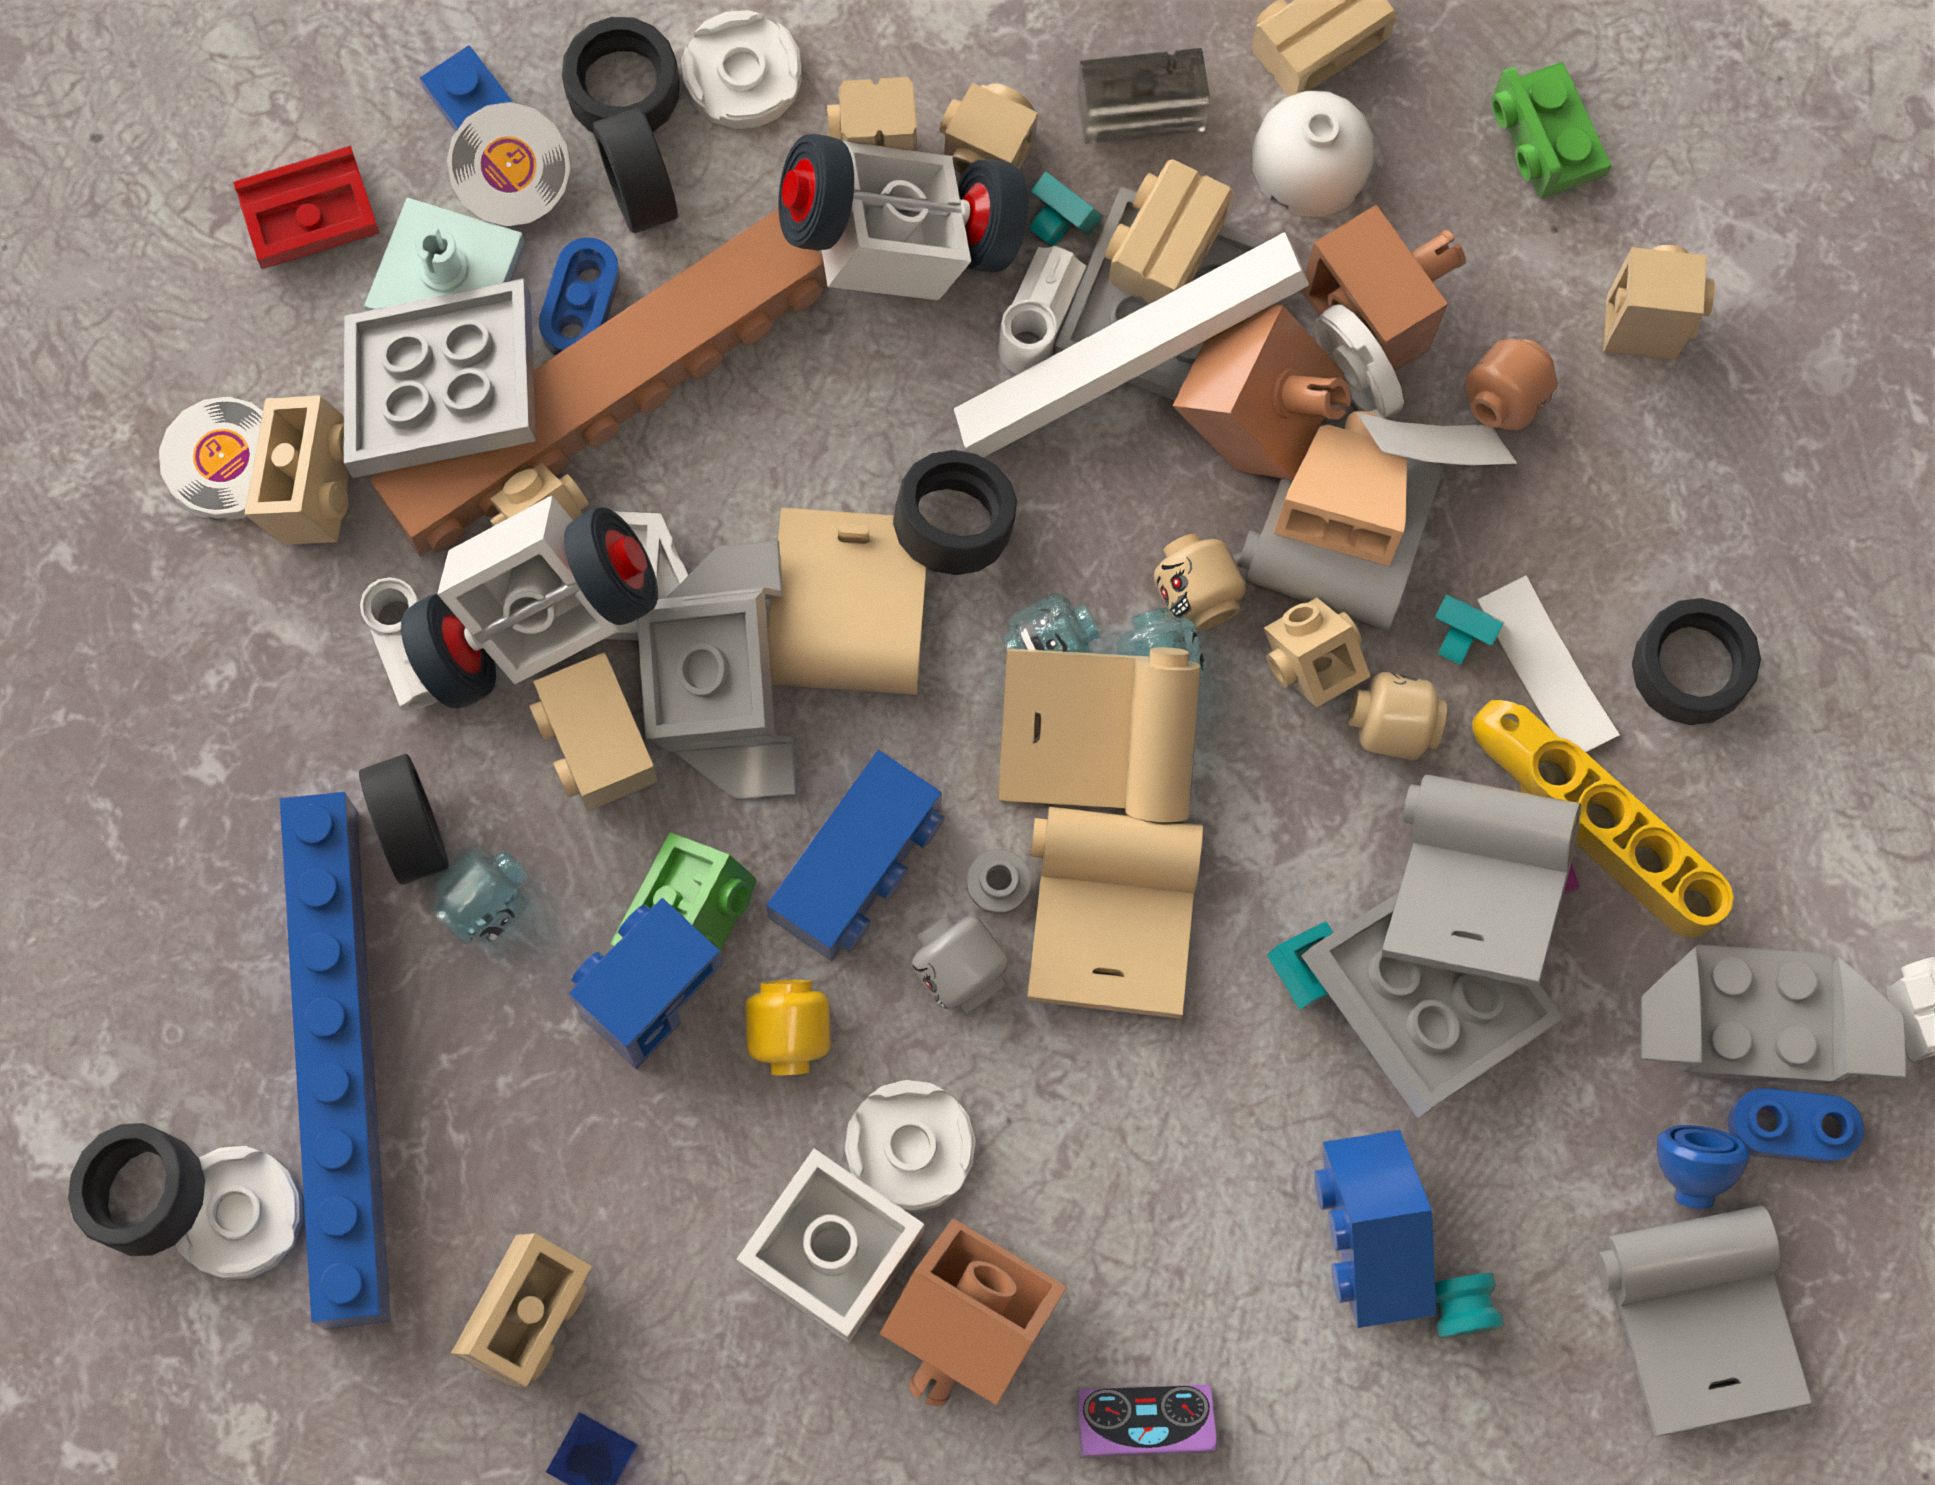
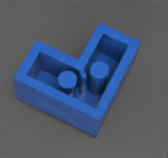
M663 897L651 909L646 904L638 907L618 930V934L623 938L605 956L600 952L591 955L577 969L571 979L576 986L569 992V995L580 1017L635 1069L682 1023L678 1010L723 964L720 951Z
M1401 1130L1323 1142L1324 1169L1314 1171V1182L1320 1209L1332 1210L1328 1212L1331 1239L1335 1251L1341 1250L1342 1262L1332 1263L1331 1266L1333 1286L1338 1303L1349 1302L1358 1328L1436 1316L1432 1209Z

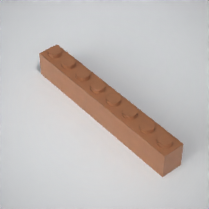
M776 209L534 370L536 442L378 473L369 479L378 500L419 557H422L432 549L434 552H440L451 547L464 535L465 527L484 514L487 517L499 514L490 498L503 490L505 483L513 475L526 469H533L540 463H543L557 476L568 465V458L588 445L591 448H595L613 438L621 427L620 423L638 411L649 413L660 407L670 397L671 389L689 377L699 379L706 376L721 363L722 355L740 343L750 345L760 340L771 330L773 321L789 310L793 309L795 312L811 306L819 299L824 291V287L827 286L822 255L817 250L801 249L789 244L783 235L779 221V212Z

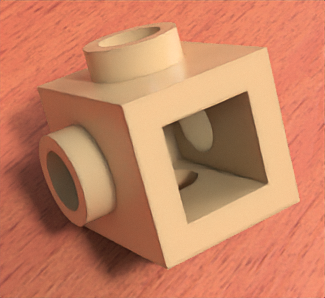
M1319 598L1290 608L1282 618L1264 627L1273 651L1266 655V659L1274 677L1284 688L1292 685L1316 708L1371 677L1360 645H1362L1361 635L1355 623L1345 612L1337 614Z

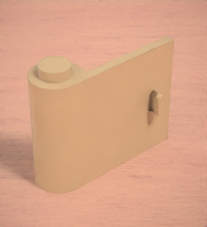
M781 508L778 541H780L784 598L771 599L768 643L771 685L917 695L927 567L914 561L899 544L893 526L894 515ZM925 518L930 524L931 518Z
M1167 647L1150 649V657L1007 648L998 801L1125 808L1128 816L1145 821L1179 822L1187 820L1190 817L1201 666L1198 663L1188 661V651Z
M1049 807L1047 819L1035 818L1030 856L1042 857L1043 861L1027 1001L1182 1019L1193 900L1200 866L1203 825L1184 822H1153L1136 819L1131 816ZM1095 972L1118 974V975H1121L1122 977H1120V976H1112V975L1095 974Z

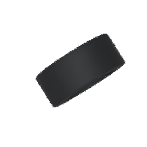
M609 17L591 23L573 37L563 56L562 80L573 116L592 133H594V122L634 108H640L643 111L652 132H654L669 120L678 102L680 79L677 60L671 44L655 26L634 17ZM616 51L635 52L649 58L657 72L656 87L653 92L642 101L625 107L607 106L594 100L589 95L585 84L588 68L600 57Z
M634 108L594 122L593 129L602 162L629 230L632 233H638L677 219L678 208L669 175L654 134L643 111L640 108Z
M958 450L931 453L914 463L902 479L895 506L893 526L899 544L914 561L928 569L951 575L979 572L997 561L1007 546L1015 522L1017 498L1011 481L996 464L974 453ZM950 489L965 492L979 500L989 511L991 523L988 529L980 534L968 536L947 534L930 525L919 511V501L923 496L933 491Z
M1696 598L1677 601L1658 612L1636 642L1632 669L1635 685L1649 707L1668 720L1687 725L1713 723L1731 713L1740 704L1757 681L1761 656L1757 636L1743 616L1724 603ZM1693 627L1708 631L1722 641L1730 653L1733 663L1730 680L1723 689L1710 696L1698 697L1682 692L1668 681L1661 670L1659 655L1663 642L1670 634L1681 628Z
M403 754L359 770V780L370 817L397 882L404 885L448 869V858L438 825L410 756Z
M145 1123L120 1124L100 1133L81 1152L70 1176L68 1201L74 1222L87 1238L129 1256H150L174 1246L193 1227L203 1206L205 1177L200 1159L185 1142ZM145 1152L154 1153L161 1157L166 1171L164 1192L157 1207L142 1222L129 1228L116 1225L111 1219L108 1203L110 1188L117 1173L130 1159Z

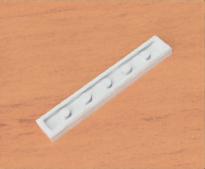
M1285 232L954 408L966 450L969 453H974L984 458L1307 287L1309 282Z

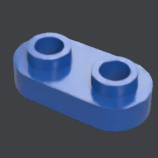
M590 237L576 239L568 243L557 258L539 316V330L543 343L555 356L607 322L619 284L620 270L615 252L602 240ZM587 269H594L600 273L599 277L592 282H583L579 279V275ZM570 324H577L583 328L582 332L574 338L564 337L561 332Z
M1759 1088L1739 1098L1731 1107L1728 1115L1729 1134L1740 1139L1750 1151V1155L1758 1157L1834 1163L1854 1153L1861 1144L1864 1134L1863 1120L1856 1107L1842 1097L1828 1094ZM1759 1110H1767L1774 1115L1776 1120L1774 1131L1769 1132L1760 1128L1756 1120ZM1825 1116L1833 1117L1839 1122L1841 1133L1838 1138H1831L1824 1133L1822 1120Z

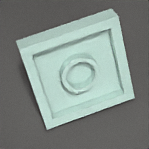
M406 198L365 302V310L369 311L510 282L525 244L523 234Z

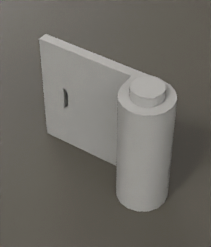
M1407 458L1405 529L1390 566L1274 534L1287 492L1293 482L1292 479L1282 478L1262 534L1250 530L1237 566L1249 570L1245 582L1306 603L1319 598L1337 614L1345 612L1351 619L1389 631L1402 597L1444 467L1432 462Z
M1431 775L1424 776L1421 786L1411 784L1406 796L1403 820L1405 823L1413 824V846L1383 945L1382 957L1539 988L1576 847L1581 819V803Z
M1763 1205L1606 1237L1605 1251L1597 1252L1596 1255L1597 1269L1605 1291L1614 1290L1655 1438L1801 1408L1812 1404L1774 1276L1780 1265L1779 1242L1773 1221ZM1727 1381H1735V1382L1738 1383V1384L1725 1383V1384H1720V1385H1715V1386L1709 1387V1386L1712 1385V1384H1717V1383H1722V1382H1727Z

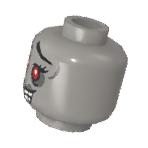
M947 913L917 935L923 947L915 954L912 960V968L942 1008L954 1009L960 1006L964 1013H968L1006 985L1007 982L1001 975L1008 966L1007 955L978 917H965L955 923Z

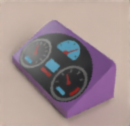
M1211 1385L1077 1390L1080 1458L1199 1454L1217 1451Z

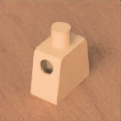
M1357 411L1359 413L1378 417L1377 415L1370 412ZM1356 412L1351 413L1347 417L1345 429L1331 425L1320 426L1287 492L1274 534L1390 566L1405 529L1407 458L1382 452Z

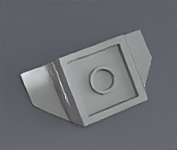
M778 540L717 546L666 598L658 599L652 611L637 619L645 739L668 752L676 753L712 783L735 799L798 794L794 737L775 735L765 600L784 598L780 541Z
M1698 944L1662 976L1640 999L1641 1060L1684 1063L1683 1071L1687 1072L1690 1076L1813 1085L1840 1082L1851 1074L1906 1077L1903 1014L1841 958L1836 957L1833 960L1827 953Z

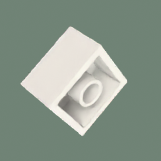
M814 1148L736 1260L742 1270L841 1339L850 1343L923 1236L924 1223Z

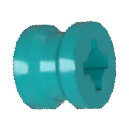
M1494 1273L1473 1274L1435 1282L1436 1302L1439 1303L1441 1318L1436 1324L1439 1338L1475 1334L1504 1327L1502 1313L1494 1308L1491 1296L1496 1288Z

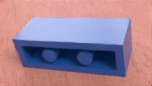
M878 749L766 904L768 918L831 962L841 947L851 952L862 939L871 923V920L864 915L876 898L881 896L888 900L904 879L908 868L901 863L913 846L917 844L924 849L941 827L945 819L943 815L938 813L941 809L942 792Z

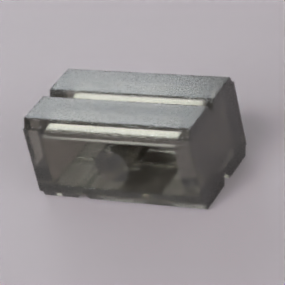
M1202 48L1176 50L1175 54L1171 55L1165 51L1081 60L1077 95L1085 144L1205 131L1210 107V94Z

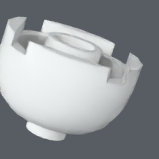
M1303 91L1281 100L1265 116L1255 137L1252 149V171L1261 191L1270 200L1273 196L1278 202L1287 205V211L1298 216L1324 217L1346 209L1355 201L1356 195L1366 186L1374 165L1373 133L1365 115L1349 100L1326 91Z

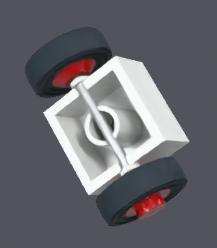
M809 134L803 135L794 143L786 158L780 179L778 212L783 235L789 244L801 249L822 250L828 287L939 300L965 268L982 272H999L1005 270L1014 261L1025 236L1028 220V192L1021 171L1015 165L1005 161L992 159L977 160L969 165L957 185L952 156L842 141L832 136Z
M552 495L448 551L438 594L430 595L414 603L403 614L401 636L404 649L415 674L435 699L453 709L467 707L485 698L494 689L496 683L495 662L510 680L517 684L615 634L620 630V625L631 623L647 615L655 608L658 601L657 580L651 561L642 543L631 527L617 513L608 508L601 507L590 510L572 520Z

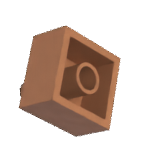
M1375 205L1314 242L1305 272L1309 285L1300 291L1318 316L1334 305H1343L1352 311L1377 340L1395 372L1430 350L1448 305L1433 282L1455 268H1460L1466 264V257L1460 243L1449 248L1448 244L1455 240V236L1447 230L1442 231L1434 239L1410 252L1382 211Z
M1273 304L1204 341L1173 407L1237 472L1294 480L1323 418L1340 419L1346 414L1343 408L1331 407L1330 404L1349 407L1351 391L1347 381L1343 379L1345 373L1283 305Z
M952 1218L914 1270L879 1334L923 1360L916 1373L909 1380L908 1386L913 1395L920 1399L927 1385L930 1384L932 1379H935L936 1384L925 1401L926 1404L936 1407L944 1406L948 1402L956 1382H959L997 1405L1032 1349L1067 1286Z

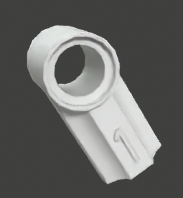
M1054 245L1050 248L1038 247L1013 304L1003 314L998 353L1000 361L1005 368L1018 375L1052 357L1054 344L1087 269V265L1080 262L1074 253ZM1021 332H1030L1037 335L1041 340L1037 343L1026 344L1018 341L1014 335Z
M391 577L378 579L370 584L362 594L360 609L361 615L370 629L402 711L416 708L421 709L439 701L423 686L408 660L401 636V621L393 625H385L378 622L380 611L390 602H405L411 607L419 599L411 586L401 579Z

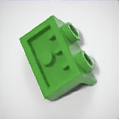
M1564 62L1523 76H1519L1515 67L1503 70L1494 94L1491 97L1492 111L1498 125L1502 129H1509L1516 144L1515 158L1518 169L1525 181H1533L1540 199L1607 176L1612 165Z
M670 832L619 928L638 907L646 904L651 909L663 897L721 953L722 947L735 922L749 905L751 892L756 884V878L730 854ZM618 930L610 943L612 947L623 938L618 934Z

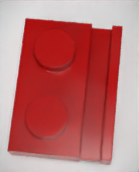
M351 145L233 181L250 239L262 270L380 233Z

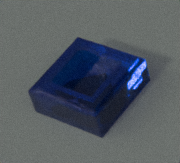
M579 1412L548 1466L546 1473L568 1485H618L639 1445Z

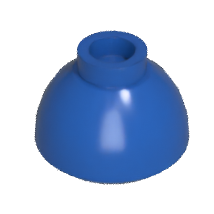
M1678 1125L1666 1129L1657 1136L1656 1151L1658 1162L1665 1178L1676 1188L1674 1198L1678 1203L1691 1208L1708 1209L1713 1207L1715 1196L1728 1191L1741 1178L1750 1157V1151L1740 1139L1727 1132L1710 1127Z

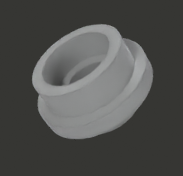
M1004 849L986 851L972 862L968 870V893L973 902L984 911L994 914L1011 912L1023 904L1030 891L1031 875L1029 868L1020 856ZM1002 870L1010 876L1011 884L1006 889L995 890L987 883V876L992 871Z

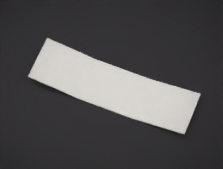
M1356 412L1384 453L1423 462L1468 466L1517 464L1494 429L1486 425L1437 426L1405 423Z
M1527 576L1477 599L1484 612L1505 622L1497 638L1540 713L1557 736L1570 740L1587 752L1620 735L1559 637Z

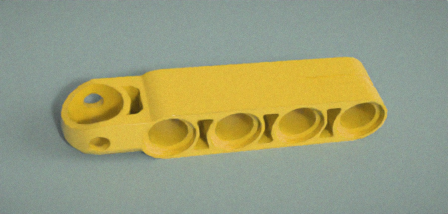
M1491 700L1474 716L1472 731L1476 742L1489 757L1519 783L1522 793L1581 803V819L1576 845L1669 929L1682 937H1701L1710 932L1727 917L1733 906L1734 895L1731 885L1725 877L1578 745L1568 739L1560 738L1525 706L1513 702ZM1513 715L1518 720V723L1504 716ZM1549 761L1561 766L1566 774V784L1558 786L1546 782L1539 773L1538 764ZM1598 804L1606 807L1613 815L1614 828L1603 829L1594 825L1588 818L1587 805ZM1646 847L1655 851L1661 858L1662 872L1653 873L1641 868L1636 860V848ZM1693 890L1703 894L1710 904V916L1701 917L1690 912L1684 901L1685 891Z

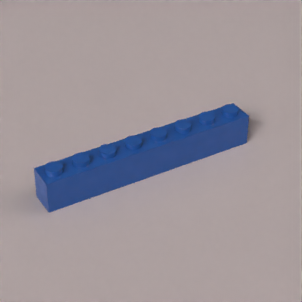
M345 792L279 798L311 1322L323 1329L390 1323L391 1314L357 809Z

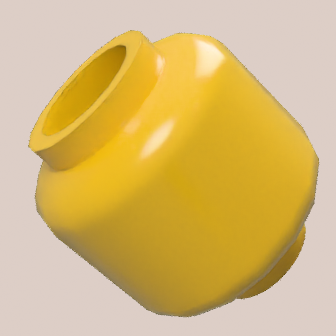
M787 979L761 982L760 992L753 994L746 1000L747 1052L754 1060L770 1063L771 1075L809 1073V1061L820 1059L831 1050L830 1002L824 993L812 989V980Z

